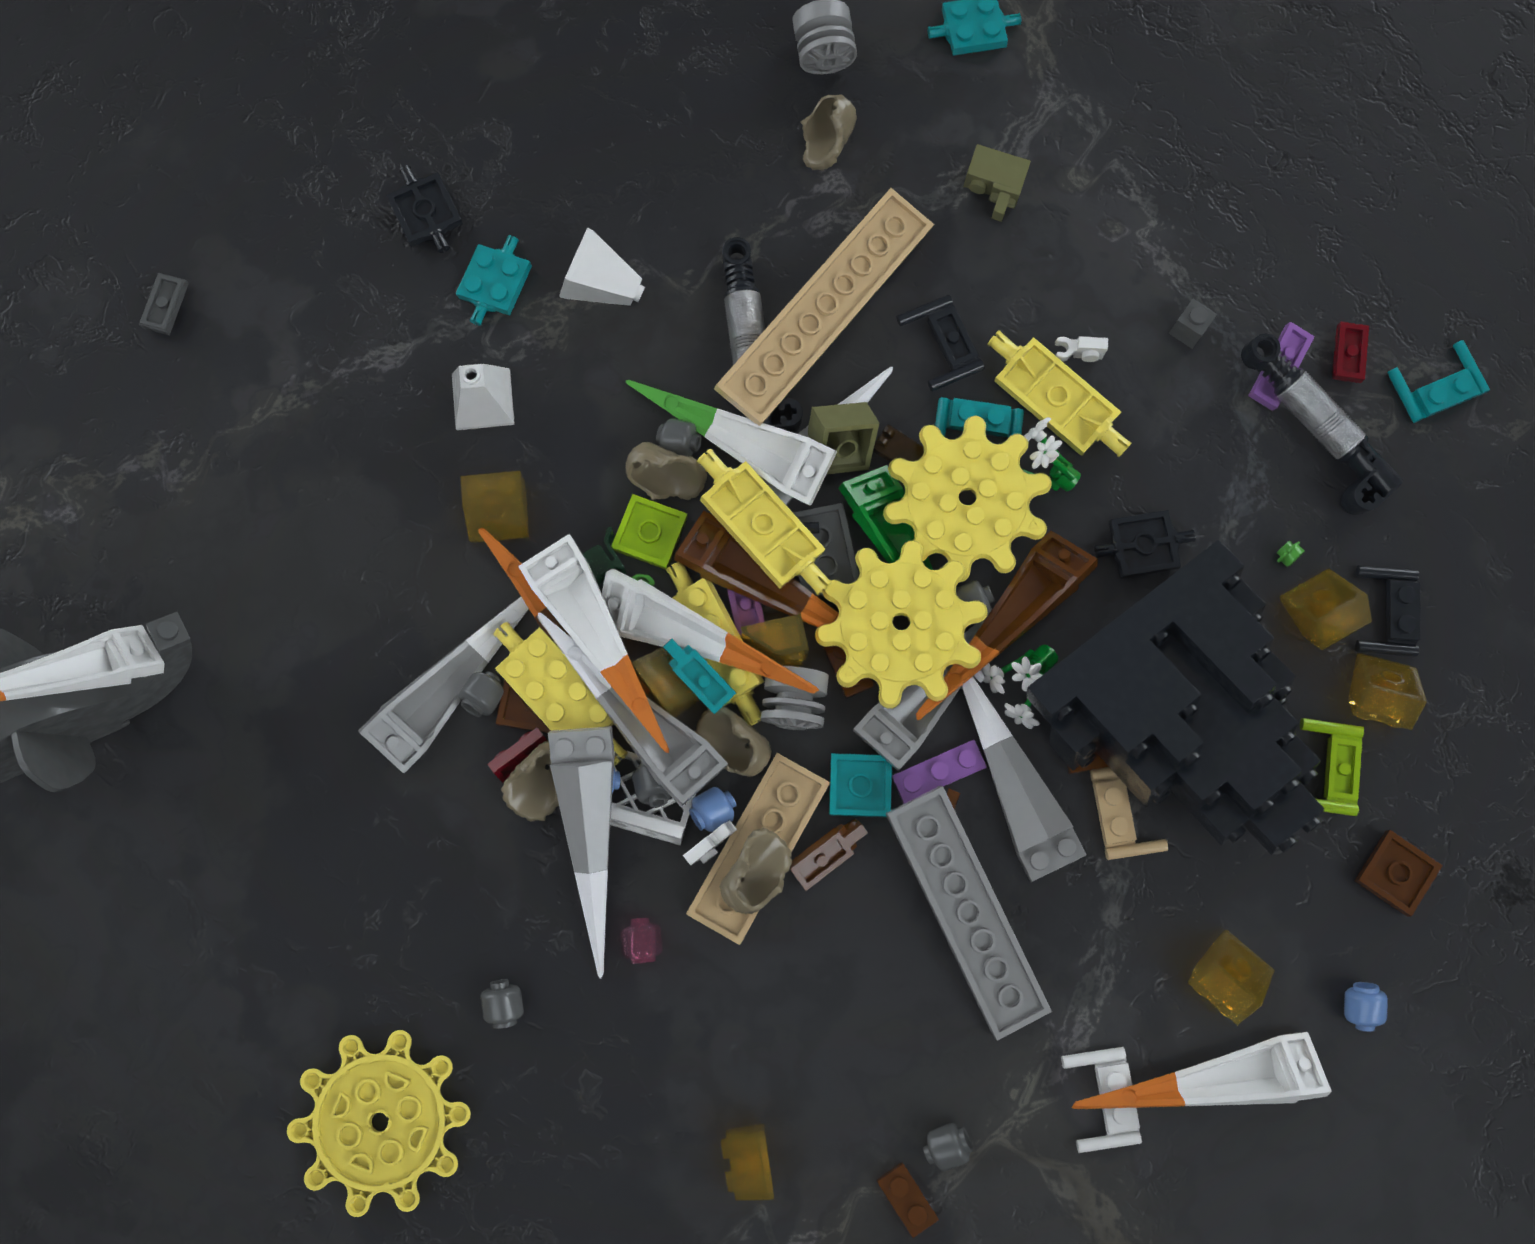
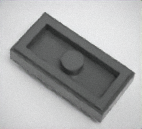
M158 273L140 319V327L170 336L189 283L185 279Z

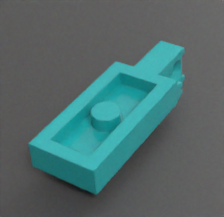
M671 638L663 646L673 657L668 663L673 668V672L713 714L736 694L708 662L689 645L682 649Z

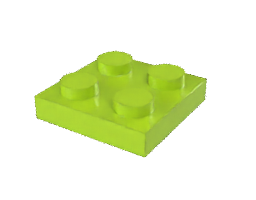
M632 494L611 549L666 570L687 521L688 514Z

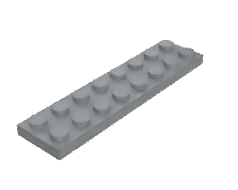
M938 786L887 812L886 816L993 1037L998 1041L1051 1013L1052 1010L944 787Z

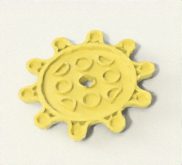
M980 416L969 417L965 421L962 435L956 439L945 438L939 428L934 425L924 426L919 433V439L924 447L923 456L917 461L895 458L889 464V474L894 479L903 483L905 495L901 500L885 506L883 510L884 519L890 524L906 523L913 528L915 533L913 541L919 542L923 547V561L928 556L938 553L945 556L948 562L954 560L962 563L965 567V576L960 582L968 579L972 563L978 559L989 560L1000 573L1006 574L1011 572L1016 565V559L1011 552L1012 541L1020 536L1039 540L1047 532L1046 523L1031 513L1029 504L1034 497L1046 494L1052 486V481L1047 474H1028L1021 469L1020 458L1028 449V440L1021 434H1013L1005 442L994 444L987 439L986 423ZM971 490L976 496V501L971 505H964L959 500L961 492Z
M917 541L905 542L901 548L899 559L893 563L882 562L876 552L870 548L860 549L855 556L856 565L860 571L858 579L850 584L834 579L831 580L832 583L825 590H822L825 599L837 606L839 615L834 622L819 626L815 632V639L823 647L838 646L844 650L846 661L837 671V682L841 686L849 688L856 685L863 678L875 680L879 685V702L887 709L897 707L900 704L903 690L911 685L921 687L925 691L926 696L932 701L938 702L943 700L948 694V686L943 677L945 669L953 664L970 669L978 666L981 661L980 651L966 642L964 631L969 625L985 620L987 616L986 605L980 601H963L957 596L956 586L965 576V567L962 563L953 560L946 563L939 570H931L923 563V547ZM895 616H907L910 621L909 627L905 630L896 629L892 623Z
M404 1030L394 1031L389 1036L385 1049L378 1054L367 1052L361 1039L356 1035L345 1036L339 1043L342 1063L337 1072L326 1074L316 1068L306 1070L300 1078L302 1089L313 1097L315 1107L308 1117L294 1119L289 1123L287 1136L294 1143H310L316 1149V1161L305 1172L304 1183L307 1188L313 1191L324 1188L332 1181L343 1183L348 1193L345 1207L347 1212L353 1217L365 1215L370 1208L371 1200L380 1192L391 1194L401 1211L410 1212L418 1206L420 1201L417 1180L422 1173L431 1171L439 1176L449 1177L458 1168V1159L445 1148L443 1138L446 1131L450 1128L465 1125L470 1119L471 1111L464 1102H448L441 1095V1084L452 1073L453 1064L447 1056L443 1055L436 1056L424 1065L415 1063L410 1056L412 1039L410 1034ZM376 1113H383L389 1118L387 1128L384 1131H377L372 1125V1118Z

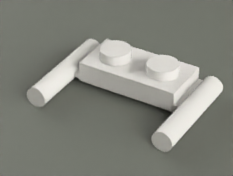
M1124 1047L1061 1056L1064 1069L1094 1064L1099 1094L1132 1085ZM1137 1108L1102 1109L1107 1135L1076 1140L1078 1153L1141 1144L1142 1139L1139 1132L1140 1125Z

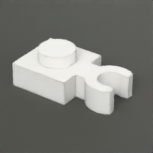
M729 820L701 840L683 856L690 865L699 860L704 864L718 853L715 848L737 829Z

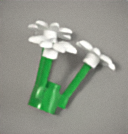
M1050 417L1039 421L1035 428H1031L1029 433L1024 435L1028 441L1032 438L1038 442L1037 448L1039 451L1030 455V459L1034 460L1032 468L1036 469L1040 464L1047 468L1048 464L1052 463L1054 466L1049 473L1052 477L1051 488L1057 491L1061 487L1063 490L1069 491L1078 483L1081 473L1072 467L1073 464L1067 461L1057 450L1062 441H1055L1054 436L1046 438L1047 434L1043 429L1047 427V423L1051 420ZM1022 469L1024 472L1028 474H1035L1025 469Z
M1043 644L1035 651L1029 649L1023 656L1002 668L996 665L991 667L988 663L981 669L985 675L983 682L990 683L993 693L999 692L1004 694L1005 691L1001 685L1005 683L1003 679L1004 674L1014 669L1017 673L1012 676V680H1023L1022 690L1027 691L1029 685L1058 662V655L1052 647ZM1028 699L1025 704H1016L1015 708L1005 703L1004 706L1007 710L1004 713L1008 717L1015 718V724L1019 725L1022 723L1028 729L1040 725L1037 720L1032 718L1034 716L1030 708L1032 703Z

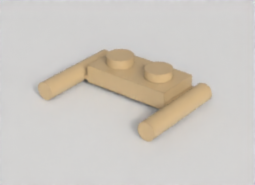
M1110 767L1090 770L1106 859L1112 860L1168 851L1166 839L1141 843L1135 842L1137 838L1126 785Z

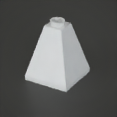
M587 228L565 276L559 297L631 306L633 300L639 302L645 286L640 285L642 278L593 230Z
M488 364L458 366L452 373L456 430L515 425L510 369Z

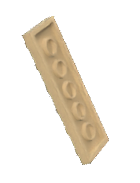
M776 753L735 828L737 830L730 835L686 915L740 945L758 912L743 914L729 907L721 896L720 884L723 878L739 859L744 843L754 830L767 828L769 831H773L786 842L787 847L792 852L830 782Z

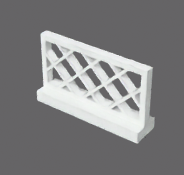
M614 751V754L616 755V757L621 761L622 758H620V757L616 754V752ZM627 751L628 754L624 759L631 760L637 769L638 763H642L636 753ZM634 771L620 777V785L627 798L618 803L612 802L610 825L681 846L690 815L689 809L692 808L691 802L695 795L686 802V805L681 806L684 812L681 821L678 822L668 819L663 811L664 808L676 802L673 798L668 800L667 804L662 807L652 808L647 812L638 810L634 803V800L637 799L636 794L631 796L624 784L625 781L632 778ZM630 803L631 806H632V808L627 807V806H624V805ZM659 811L661 816L654 815V813Z

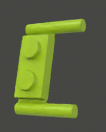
M1302 718L1300 730L1331 734L1327 744L1324 798L1326 800H1316L1325 808L1323 812L1357 816L1359 812L1357 803L1364 727Z

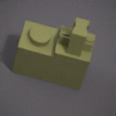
M977 144L963 187L969 188L970 191L976 194L985 193L990 195L988 200L996 203L991 219L1002 222L1006 208L1014 209L1016 207L1031 161Z

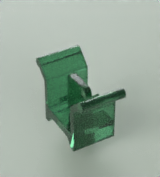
M612 527L607 528L603 542L613 558L612 561L601 545H596L583 553L598 586L600 583H604L606 572L611 569L627 574L624 565L611 547L615 538Z

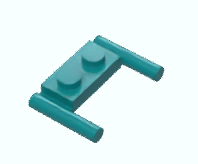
M1464 340L1455 343L1453 348L1465 369L1418 388L1412 393L1398 367L1387 372L1413 423L1490 391Z
M941 397L938 399L935 426L939 428L944 437L946 428L964 431L965 421L971 416H980L984 419L986 435L1010 437L1013 434H1022L1023 409H1011V406L958 398L950 400Z

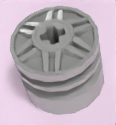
M816 0L803 5L795 12L792 18L795 39L798 42L797 50L800 67L805 72L811 74L835 73L845 69L854 62L857 57V48L854 33L852 32L850 10L845 2L839 0Z
M783 666L819 689L816 693H809L765 677L764 689L777 694V697L763 699L762 706L774 710L761 711V721L789 730L823 728L824 718L814 714L825 713L826 706L814 702L813 698H821L827 695L829 679L827 673L803 667Z

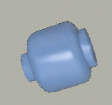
M712 787L692 799V808L689 809V813L699 830L705 829L708 832H713L723 823L734 820L733 808L737 805L728 790L723 792L718 787Z
M1356 982L1353 984V987L1345 991L1344 1016L1347 1021L1355 1024L1356 1029L1367 1032L1374 1031L1375 1027L1383 1025L1387 1021L1388 998L1385 992L1380 990L1379 985L1369 982Z

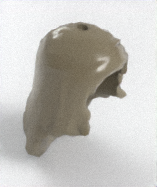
M842 94L822 97L811 115L801 120L802 130L804 131L803 136L806 141L803 161L812 170L824 171L832 167L834 163H837V157L842 152L844 145L855 128L857 120L856 109L851 101Z
M642 442L634 447L627 457L625 472L627 478L632 484L645 491L653 501L655 499H666L669 496L690 500L699 496V493L704 490L707 472L697 462V459L693 457L678 455L651 442Z
M727 707L720 708L715 714L709 709L702 713L694 732L707 740L728 763L727 767L724 768L725 770L741 776L752 777L756 776L767 766L772 750L765 736L757 732L744 719Z
M549 741L540 743L537 748L519 763L501 788V791L504 793L503 801L506 802L507 807L513 810L516 815L526 818L530 822L535 820L545 821L546 816L552 814L556 807L559 806L550 768ZM545 765L549 766L548 770L545 769Z
M767 828L754 830L744 843L739 859L723 878L720 884L721 896L724 902L736 912L743 914L758 912L776 895L782 893L784 887L783 879L792 864V859L790 858L792 854L786 842L776 833L769 831Z

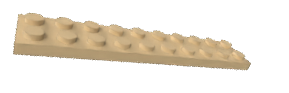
M890 188L716 384L714 390L752 422L761 426L926 236L934 224Z

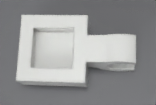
M1079 336L1078 340L1058 337L1055 345L1065 347L1066 352H1057L1055 356L1061 361L1068 360L1072 355L1073 358H1082L1085 362L1102 360L1108 350V338Z

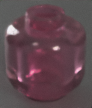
M649 918L631 919V926L624 927L621 930L623 956L626 959H631V964L656 961V956H659L663 951L660 926L654 923L649 924Z

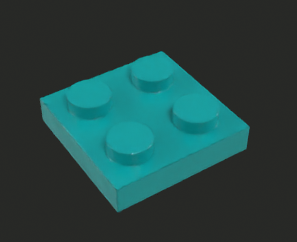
M831 753L829 815L887 817L886 813L891 811L892 765L881 755Z

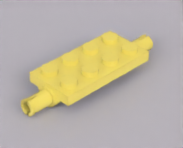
M1000 330L996 332V336L993 335L987 345L1006 359L1005 363L1007 364L994 381L1040 421L1050 417L1051 420L1047 423V427L1082 456L1095 441L1098 442L1099 440L1116 453L1118 457L1128 449L1132 442L1128 441L1112 427V422L1120 415L1121 411L1033 337L1024 347L1020 345L1018 347Z
M712 449L706 451L707 455L703 453L697 462L714 479L713 487L703 494L700 499L705 507L779 589L796 575H801L817 595L822 593V590H825L832 583L814 563L815 559L825 551L823 545L746 461L733 469L732 467L728 468Z
M679 562L672 564V568L668 567L666 569L678 591L672 597L674 600L743 641L711 581L702 578L693 583L687 569ZM704 658L736 692L724 706L730 703L736 704L744 720L750 726L761 721V712L752 695L754 694V688L764 682L762 676Z
M509 622L500 625L508 636L498 628L495 630L493 635L510 652L509 656L495 668L496 671L551 731L607 727L614 724L560 648L540 627L526 640H523ZM613 738L614 751L620 758L624 759L628 752ZM615 755L614 766L617 765L619 762H621V761L616 757V755Z

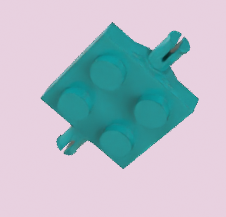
M957 0L942 4L944 25L929 26L927 31L929 39L945 36L954 56L1006 48L1008 38L1005 27L1021 25L1022 19L1020 13L1004 15L1000 10L998 0Z
M508 235L502 249H492L480 244L477 245L456 291L459 299L471 302L476 306L470 318V322L475 325L481 326L487 311H497L509 316L511 315L532 268L529 260L513 255L519 242L516 237Z

